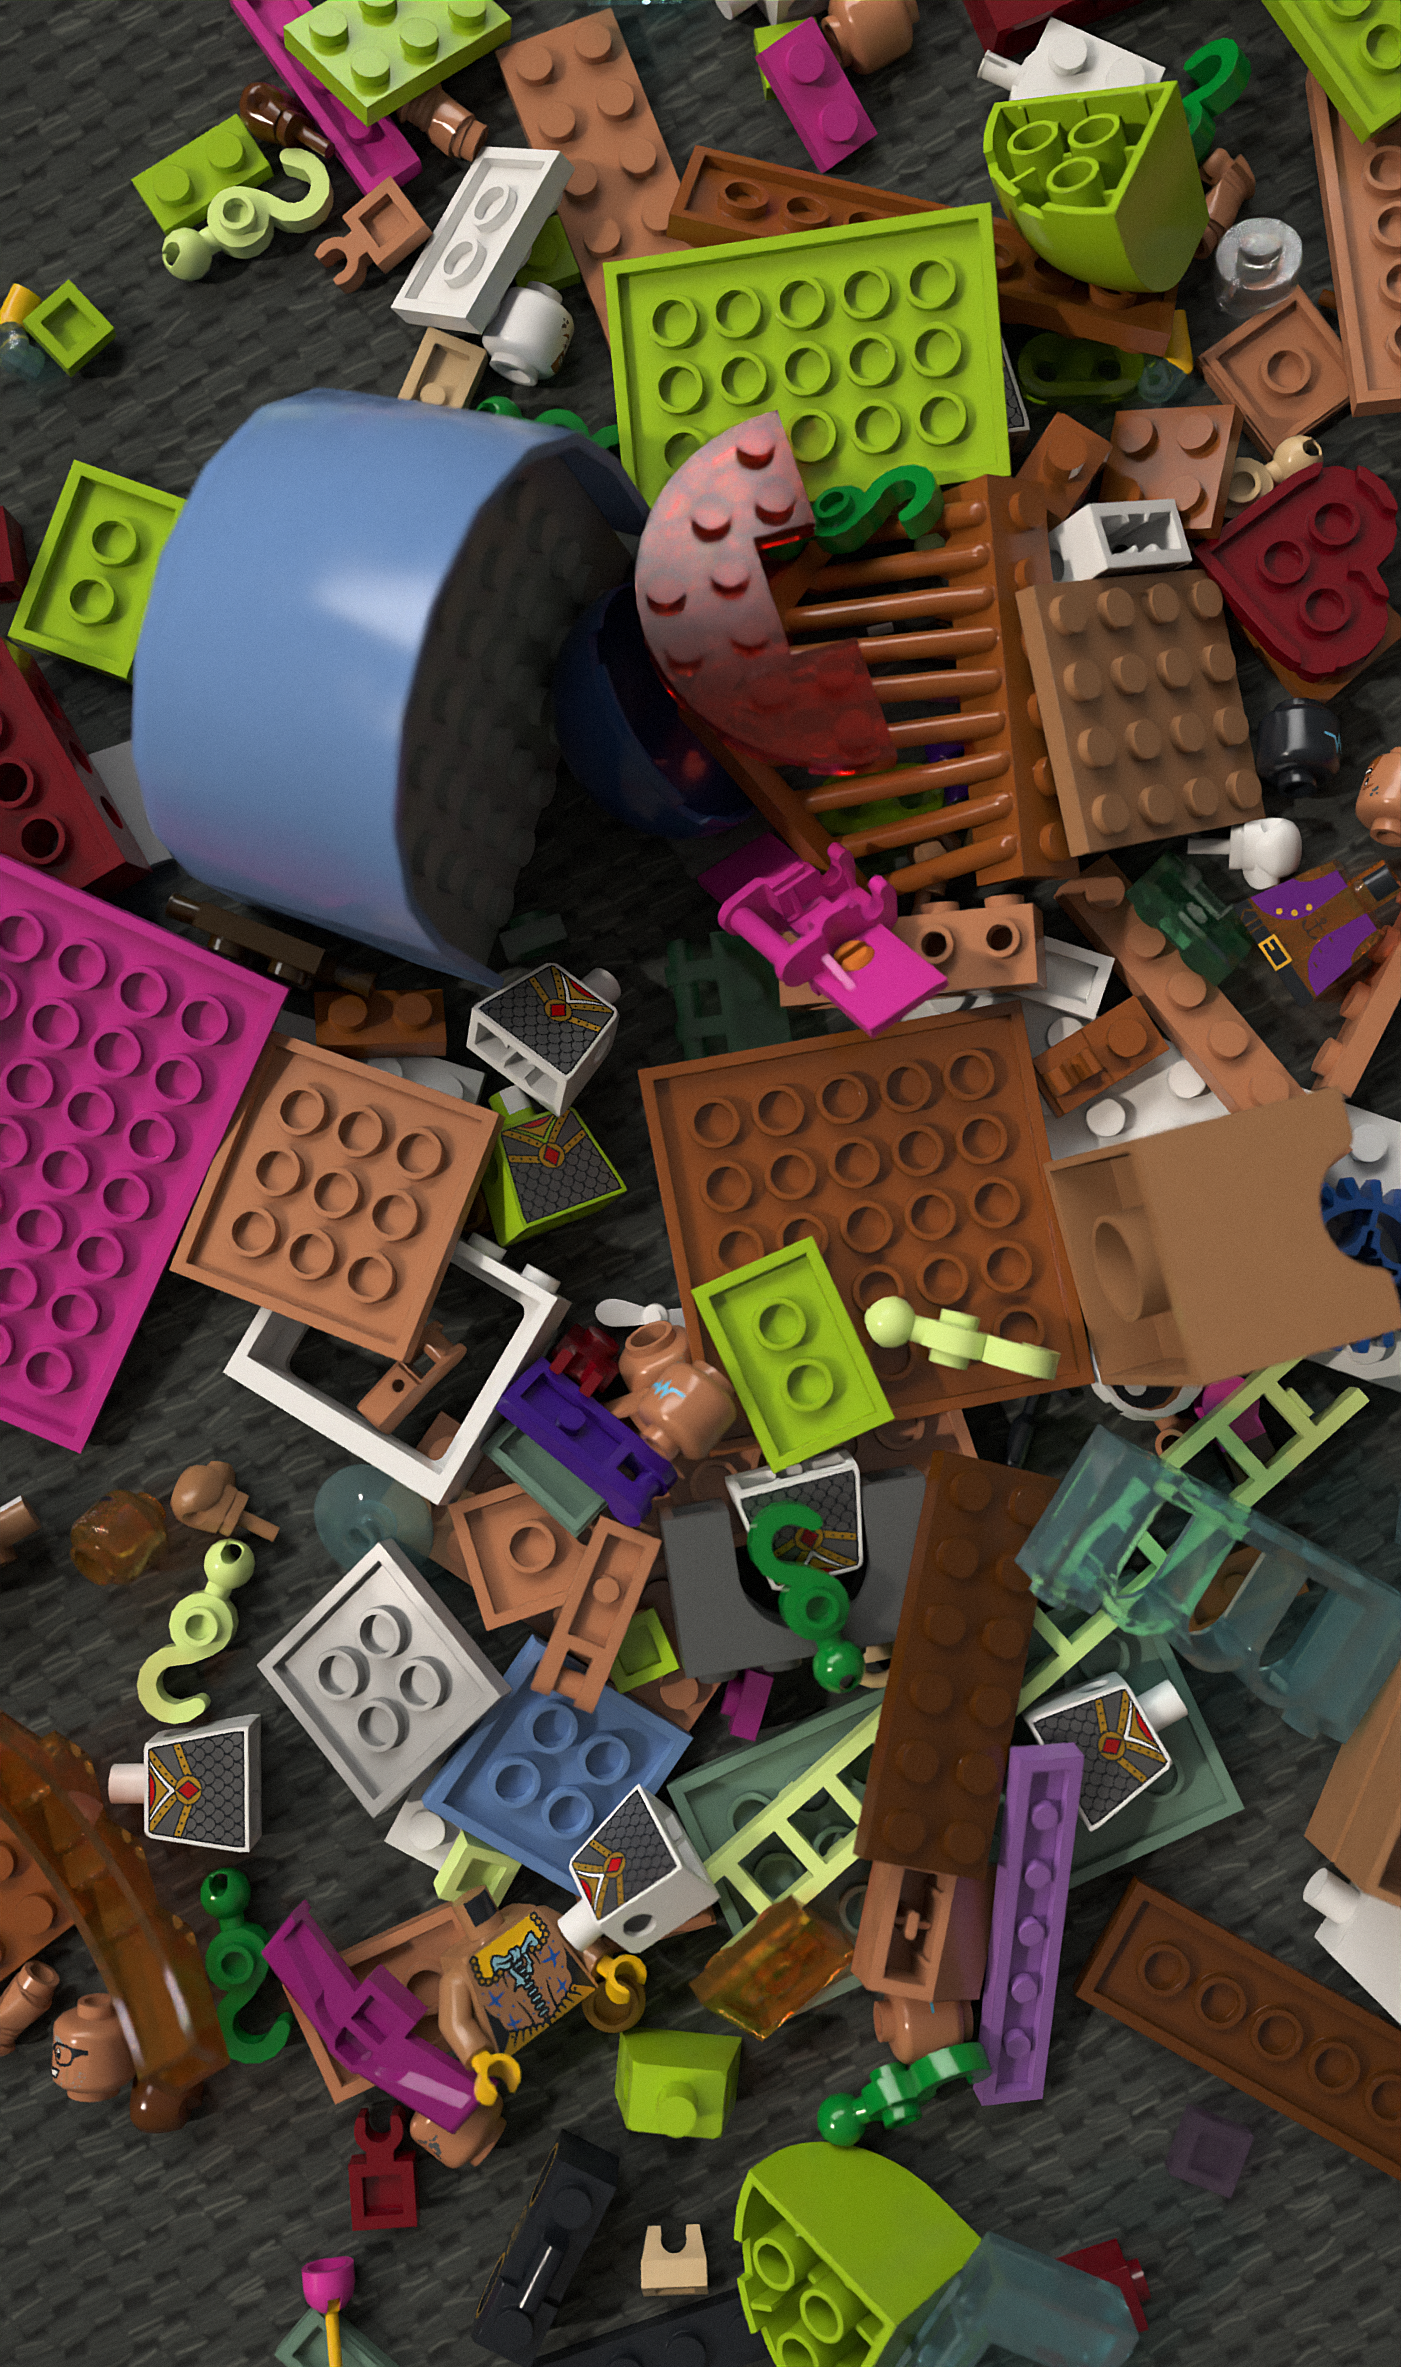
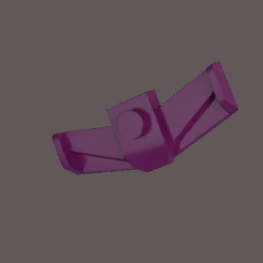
M306 1899L303 1900L263 1948L261 1955L325 2041L328 2052L350 2073L362 2076L444 2130L455 2134L481 2105L474 2093V2084L478 2073L468 2071L462 2063L410 2031L426 2013L428 2008L384 1966L379 1964L361 1985L309 1914V1911L312 1909ZM493 2076L488 2077L489 2081L496 2087L499 2080Z

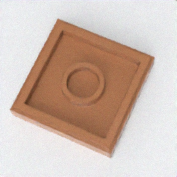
M1298 284L1199 355L1194 363L1196 369L1223 404H1236L1244 414L1242 430L1267 463L1272 461L1275 450L1288 437L1308 435L1350 404L1342 341Z

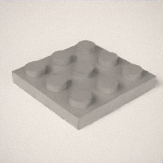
M392 1538L378 1542L257 1664V1667L373 1819L386 1812L513 1691Z

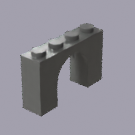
M912 1464L859 1473L863 1563L861 1567L854 1570L850 1581L844 1588L848 1593L850 1609L848 1619L841 1628L840 1633L843 1640L857 1645L863 1654L867 1652L866 1646L891 1642L892 1646H894L926 1489L925 1475ZM721 1497L657 1508L680 1661L687 1679L698 1677L701 1683H720L735 1678L738 1675L737 1670L762 1665L766 1671H786L800 1666L802 1658L816 1655L818 1648L814 1640L803 1639L794 1633L782 1618L781 1613L756 1603L742 1589L738 1575L729 1510Z

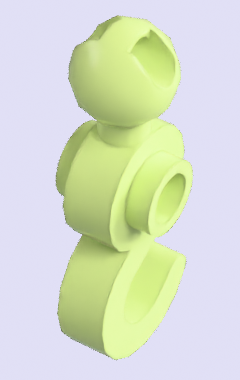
M283 149L280 153V160L285 173L290 177L308 182L311 185L308 195L302 201L287 203L268 192L249 187L233 186L222 190L213 198L208 208L207 223L209 226L199 232L183 227L173 230L165 238L162 248V259L165 267L178 279L191 282L202 278L209 271L212 256L221 250L225 254L241 259H249L260 255L269 246L274 236V226L288 233H304L317 228L327 219L333 207L334 191L325 165L314 154L303 149ZM169 262H175L173 266L169 265Z
M898 1296L880 1299L872 1304L864 1315V1323H866L869 1334L881 1347L896 1348L904 1345L909 1340L930 1347L931 1352L928 1360L942 1365L967 1370L970 1359H974L1019 1373L1055 1380L1061 1353L1025 1342L1019 1344L978 1331L981 1318L942 1308L939 1320L915 1315L910 1304Z
M232 1538L222 1539L210 1547L204 1560V1570L209 1579L205 1589L195 1591L178 1602L171 1613L169 1622L170 1634L174 1643L167 1644L148 1657L140 1669L137 1681L139 1700L146 1711L159 1721L172 1724L188 1722L203 1713L210 1706L211 1700L206 1693H199L185 1699L173 1698L164 1689L162 1680L164 1672L168 1667L192 1664L210 1657L225 1648L235 1636L239 1620L237 1609L229 1596L232 1589L239 1588L248 1582L255 1566L254 1555L251 1549L240 1540ZM231 1544L240 1546L242 1553L239 1558L231 1554Z

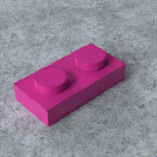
M813 16L754 57L821 173L829 170L878 134Z

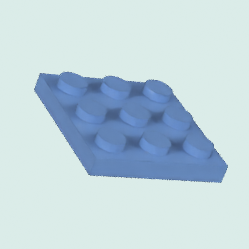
M531 1634L503 1676L513 1691L457 1743L421 1798L424 1807L582 1898L569 1870L571 1858L638 1784L655 1796L693 1737L690 1732L685 1731L630 1693L624 1692L619 1695L616 1685L609 1680H606L592 1714L573 1707L574 1699L551 1691L550 1695L546 1696L531 1690V1683L548 1644L534 1634ZM566 1655L562 1666L584 1675L588 1669L568 1655Z

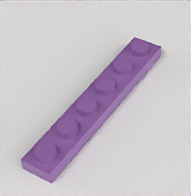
M1074 1742L1011 1747L978 2042L982 2043L985 2047L992 2073L984 2081L973 2084V2090L982 2106L1043 2099L1084 1764V1755Z

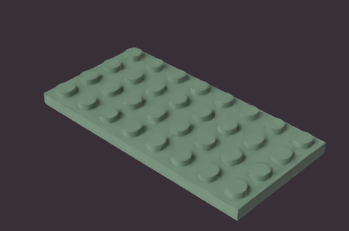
M1130 1568L1104 1580V1582L1117 1595L1137 1577V1573ZM1086 1588L1041 1610L1067 1639L1103 1606ZM1149 1599L1038 1697H1044L1109 1672H1117L1127 1682L1135 1697L1168 1679L1189 1713L1156 1733L1173 1762L1168 1770L1092 1832L1089 1831L1077 1813L1068 1890L1245 1809ZM1034 1626L1032 1627L1023 1678L1054 1651ZM886 1686L883 1688L866 1689L755 1740V1742L753 1741L668 1780L667 1789L702 1863L778 1797L779 1792L791 1781L797 1780L883 1703ZM1021 1714L1015 1717L988 1859L989 1862L998 1863L1011 1747L1038 1745ZM873 1743L837 1774L862 1803L874 1748ZM824 1787L788 1818L822 1857L827 1854L828 1849L841 1837L844 1839L857 1827V1824ZM775 1831L740 1861V1864L773 1901L808 1871ZM860 1857L855 1860L745 1959L773 2025H777L863 1985L850 1970L872 1866L871 1860H865ZM724 1875L714 1886L720 1895L718 1899L719 1905L733 1936H735L759 1914Z

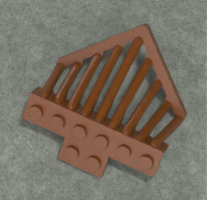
M985 474L943 492L945 505L941 517L923 535L938 533L945 539L944 547L825 566L832 554L823 552L816 541L806 543L800 555L783 563L678 705V713L683 722L799 857L819 870L821 875H824L830 868L831 858L827 850L834 842L843 845L851 852L853 858L856 859L954 831L972 828L973 841L967 846L881 875V877L894 887L898 897L975 870L977 886H990L1013 880H1064L1080 876L1078 856L1072 858L1070 856L1015 596L1016 592L1032 585L1053 583L1043 482ZM899 513L889 515L883 525L863 546L909 538L898 518ZM937 575L949 581V587L794 608L805 592L819 596L831 591ZM928 616L952 621L953 628L763 650L774 634L791 637L804 632ZM921 658L956 661L957 669L732 693L741 679L757 680L777 674ZM914 700L960 703L961 713L781 739L772 742L750 741L734 722L737 719ZM928 744L964 746L965 756L799 791H793L774 769L785 765ZM968 785L969 800L843 836L832 837L813 815L943 787ZM855 865L857 885L872 896L868 885L870 879H867Z

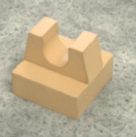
M661 2225L648 2226L643 2257L641 2259V2289L643 2295L708 2294L707 2257L700 2225H686V2245L678 2253H669L663 2248Z

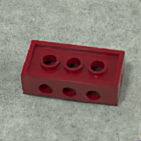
M0 637V853L107 901L154 872L33 655ZM27 784L26 791H25L24 794L22 795L23 789H24L25 785ZM59 836L58 845L52 853L53 843Z

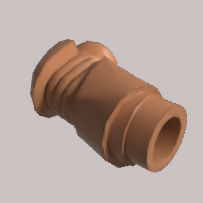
M441 82L395 110L401 124L408 120L414 126L419 127L422 132L425 131L427 139L451 159L456 157L464 158L473 163L481 147L485 145L489 127L477 121L473 113L442 90Z
M1216 148L1198 169L1200 178L1208 183L1211 188L1205 195L1210 220L1193 256L1197 259L1207 258L1214 249L1226 243L1240 206L1244 200L1252 198L1255 194V178L1248 162L1241 154L1233 160L1223 148Z
M38 1960L27 1961L0 1996V2057L12 2053L16 2048L14 2040L52 2005L54 1990L60 1979L57 1972L44 1962Z

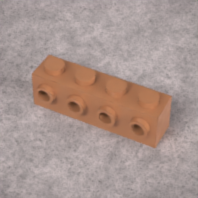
M1017 894L985 898V908L960 910L958 902H932L920 906L921 915L897 917L898 920L890 932L948 979L949 986L929 1000L1047 989L1042 911L1033 903L1024 904V896ZM789 931L779 933L791 945L798 941ZM779 980L780 1007L793 1012L839 1009L823 994L817 996L811 991L808 981L798 987H789Z

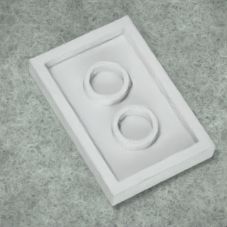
M482 146L391 308L409 324L482 335L486 326L497 316L501 307V299L517 271L530 258L532 245L548 216L560 205L563 190L572 176L575 167L560 151Z

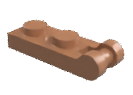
M600 1514L530 1686L531 1690L549 1696L551 1691L574 1699L573 1707L591 1714L593 1713L661 1545V1538ZM568 1649L592 1658L585 1675L562 1666Z

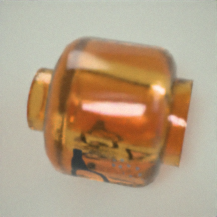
M114 1489L105 1493L74 1522L70 1532L72 1548L70 1549L71 1560L82 1575L97 1585L106 1586L114 1584L125 1586L136 1581L167 1548L169 1535L164 1523L166 1519L164 1508L154 1497L145 1492L135 1494L129 1490Z

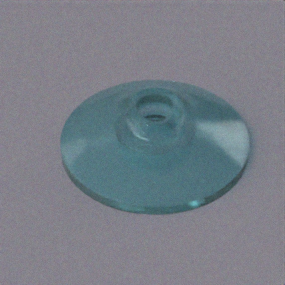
M355 1464L344 1467L330 1476L317 1494L314 1506V1519L319 1538L330 1556L348 1572L378 1542L389 1538L396 1542L417 1570L428 1559L433 1546L434 1529L426 1503L420 1494L371 1464Z

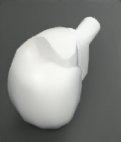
M1265 818L1245 822L1244 825H1232L1230 839L1188 838V854H1229V870L1242 869L1243 875L1251 887L1257 890H1267L1279 885L1281 878L1297 871L1302 854V840L1299 829L1294 822L1284 818Z

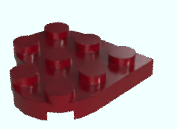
M1316 462L1293 473L1223 526L1220 539H1206L1191 552L1192 561L1190 563L1195 569H1203L1207 577L1218 585L1222 593L1223 602L1266 652L1289 671L1295 672L1300 679L1308 683H1319L1327 677L1340 676L1362 665L1383 639L1386 631L1385 627L1389 619L1386 603L1389 599V589L1378 570L1387 561L1395 544L1394 541L1397 536L1395 516L1398 512V504L1387 484L1366 467L1359 465L1353 471L1341 466L1322 468L1323 462Z

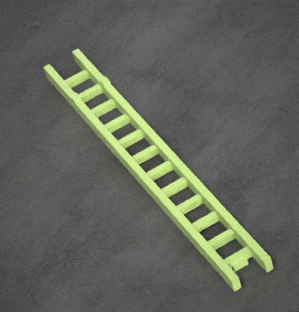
M1304 1357L1254 1371L1215 1408L1203 1416L1055 1548L1045 1559L1039 1594L1064 1571L1070 1568L1103 1607L1066 1639L1043 1611L1036 1606L1033 1626L1051 1645L1054 1651L1023 1678L1016 1717L1370 1400L1359 1388L1349 1386L1314 1419L1310 1420L1308 1417L1314 1413L1293 1388L1288 1387L1284 1391L1277 1383ZM1262 1395L1297 1432L1264 1465L1228 1426ZM1213 1438L1220 1443L1249 1476L1242 1485L1237 1486L1214 1508L1180 1470L1186 1462ZM1165 1481L1200 1519L1166 1551L1159 1546L1130 1513ZM1118 1524L1150 1560L1151 1564L1115 1595L1082 1558V1555ZM882 1704L797 1780L791 1781L779 1792L778 1797L703 1863L713 1884L725 1875L759 1914L721 1948V1960L731 1971L859 1858L852 1853L862 1802L837 1774L869 1745L875 1743ZM822 1787L829 1792L857 1824V1827L844 1839L841 1837L833 1844L823 1857L788 1819ZM773 1831L776 1832L808 1869L806 1873L774 1901L740 1864V1861Z

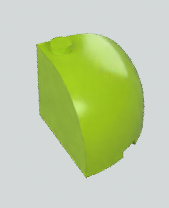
M1177 80L994 103L987 120L983 143L989 175L1004 213L1031 249L1062 272L1102 288L1142 293L1164 292L1174 287L1181 280L1195 254L1210 217Z
M820 2141L788 2146L776 2151L751 2168L741 2188L734 2227V2239L741 2242L743 2248L745 2272L737 2278L744 2313L751 2334L761 2330L776 2367H906L948 2312L988 2246L937 2193L907 2169L877 2153L860 2147H846Z

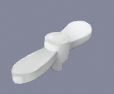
M607 1299L599 1303L595 1309L597 1319L607 1326L627 1327L646 1325L655 1321H668L672 1325L685 1327L682 1308L667 1310L658 1303L642 1307L619 1299Z

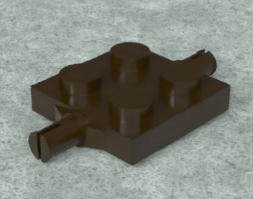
M174 892L167 903L165 917L194 927L201 934L209 937L210 939L206 946L208 949L256 971L260 963L268 965V973L280 978V982L298 991L314 996V992H317L319 986L336 992L338 986L362 994L366 998H371L376 989L379 973L345 961L344 956L337 954L333 957L325 949L222 909L217 905L202 901V903L180 895L178 892Z

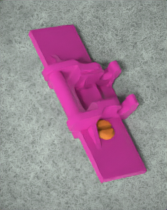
M768 831L697 877L700 886L722 904L718 914V923L728 934L742 936L775 966L776 976L786 986L798 987L808 981L811 991L817 996L823 994L872 1038L949 986L948 979L890 932L898 920L897 896L894 887L880 875H875L868 884L872 896L864 891L856 883L853 855L838 842L832 843L827 850L831 858V865L824 875H821L819 870L809 862L803 861ZM789 931L798 941L791 945L779 933Z

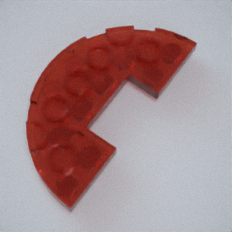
M778 410L752 417L727 429L691 455L670 478L648 515L636 559L635 591L639 627L652 666L664 687L685 712L690 710L698 719L717 732V739L744 755L766 764L768 758L791 765L808 767V773L816 775L844 776L893 769L896 767L898 755L857 638L847 639L795 654L791 653L757 551L815 536L816 520Z

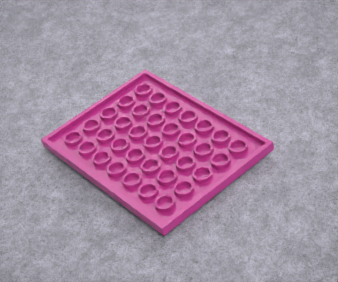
M0 853V1420L81 1454L94 1431L198 1199L216 1151L272 1034L292 987Z

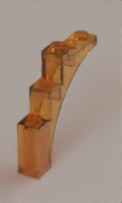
M0 1709V1818L36 1861L83 1937L117 2011L130 2048L138 2080L175 2098L231 2063L193 1929L190 1924L158 1904L142 1843L139 1838L107 1818L89 1754L56 1730H53L44 1737L38 1736Z

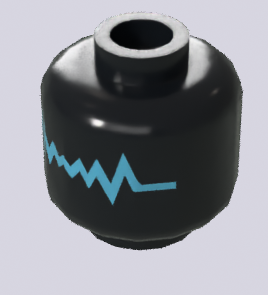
M1293 698L1279 703L1258 724L1257 776L1267 786L1278 790L1280 795L1291 799L1310 797L1319 788L1330 784L1339 775L1341 765L1342 725L1338 717L1332 711L1326 709L1322 702L1315 699Z

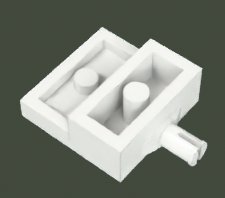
M1050 17L1037 48L1024 60L1022 65L1001 57L988 49L981 62L977 78H982L1011 91L1009 101L1159 83L1166 68Z

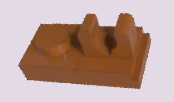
M1133 995L1032 1059L1038 1091L1056 1119H1059L1170 1048L1136 995Z

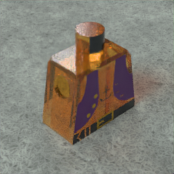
M1335 858L1273 887L1251 895L1233 908L1300 1008H1303L1383 938L1386 930L1374 913V910L1401 894V882L1384 859H1381L1351 879L1340 861Z

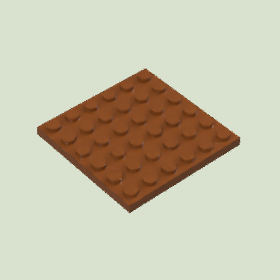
M1021 999L896 1022L874 1038L869 1036L863 1029H857L638 1070L637 1073L692 1364L696 1360L709 1364L732 1385L690 1290L809 1236H813L895 1419L886 1423L1095 1383L1080 1301L1043 1164L1051 1162L1052 1158ZM898 1296L910 1304L915 1315L939 1320L942 1308L981 1318L978 1331L1019 1344L1025 1342L1061 1353L1055 1380L1019 1373L974 1359H970L967 1370L942 1365L928 1360L931 1352L930 1347L909 1340L904 1345L896 1348L881 1347L869 1334L866 1323H864V1315L867 1309L880 1299ZM737 1394L732 1399L737 1410V1417L731 1427L710 1450V1457L761 1448Z

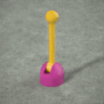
M348 2256L314 2260L304 2265L301 2269L306 2302L313 2310L325 2313L329 2367H343L338 2312L345 2308L352 2298L355 2286L354 2259Z

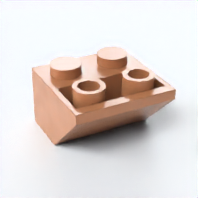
M872 1861L850 1971L868 1990L932 2003L978 2000L980 1998L988 1956L998 1863L988 1861L985 1880L981 1881Z

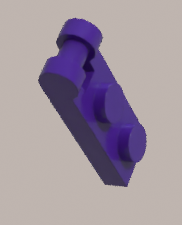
M540 1356L501 1396L495 1409L606 1500L610 1511L620 1522L630 1527H637L651 1512V1501L655 1496H664L677 1482L678 1475L676 1469L668 1460L651 1449L641 1437L591 1396L587 1398L579 1392L580 1387L562 1372L558 1376L550 1370L551 1363ZM622 1464L634 1472L635 1480L633 1482L618 1470Z

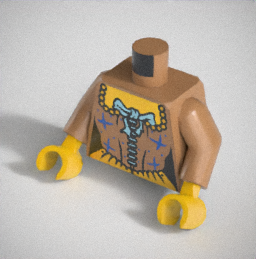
M479 1885L462 1894L451 1905L466 1936L444 1951L440 1956V1964L444 1975L439 1983L438 2027L468 2071L476 2070L478 2073L474 2084L476 2099L481 2104L493 2105L498 2094L488 2077L498 2076L502 2078L508 2090L515 2093L520 2082L521 2071L518 2063L510 2056L599 1988L594 1977L602 1975L606 1978L605 1990L612 2002L626 2004L630 2001L631 1993L625 1987L618 1984L615 1977L623 1973L629 1974L634 1977L636 1982L645 1985L647 1977L646 1967L641 1959L634 1955L625 1954L613 1959V1949L600 1938L584 1952H581L571 1945L559 1928L558 1920L563 1914L545 1905L535 1906L534 1904L512 1903L499 1911L487 1886Z

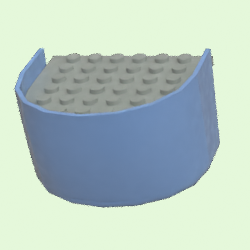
M315 388L257 409L204 466L160 555L135 652L131 753L149 827L183 869L196 880L255 912L501 990L505 978L487 968L486 964L499 928L508 922L514 907V894L512 891L521 867H525L533 855L535 848L534 830L542 808L547 807L554 796L557 783L555 771L561 757V751L555 736L550 703L552 674L556 656L564 637L578 615L605 591L623 583L632 555L615 531L659 542L664 533V528L619 460L580 431L483 412L337 389Z

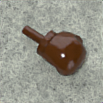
M252 82L243 89L239 100L241 121L256 138L274 145H282L285 148L303 149L305 146H308L327 159L333 156L335 144L314 131V121L306 116V112L299 102L292 98L289 93L266 82Z
M167 2013L151 2014V2057H142L138 2060V2070L133 2077L130 2096V2118L134 2126L141 2132L165 2133L182 2129L189 2120L192 2109L202 2106L204 2086L200 2077L184 2072L183 2055L167 2056Z

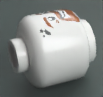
M529 281L526 288L509 287L501 299V307L497 316L486 326L482 342L485 350H487L488 355L491 357L490 366L501 376L518 384L534 386L540 379L553 377L560 369L574 333L572 316L561 305L563 299L561 294L552 287L537 281Z

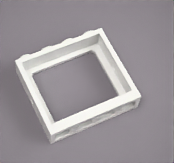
M476 1232L471 1234L468 1241L459 1237L450 1262L518 1301L524 1308V1318L445 1455L436 1461L395 1436L384 1434L369 1420L291 1372L289 1366L290 1359L309 1328L307 1324L261 1307L223 1373L436 1505H448L458 1501L484 1456L480 1448L496 1433L506 1418L495 1409L501 1396L542 1356L572 1303L555 1293L561 1282L528 1263L522 1273L502 1262L501 1260L507 1250Z

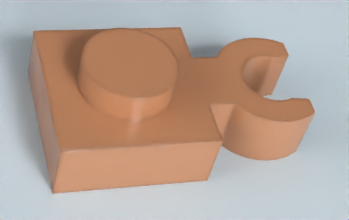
M389 175L342 216L352 231L344 238L332 237L325 240L317 248L315 256L326 268L334 265L340 259L347 258L345 269L337 274L333 280L345 294L356 291L363 284L367 275V267L373 262L386 275L432 236L433 232L398 184Z

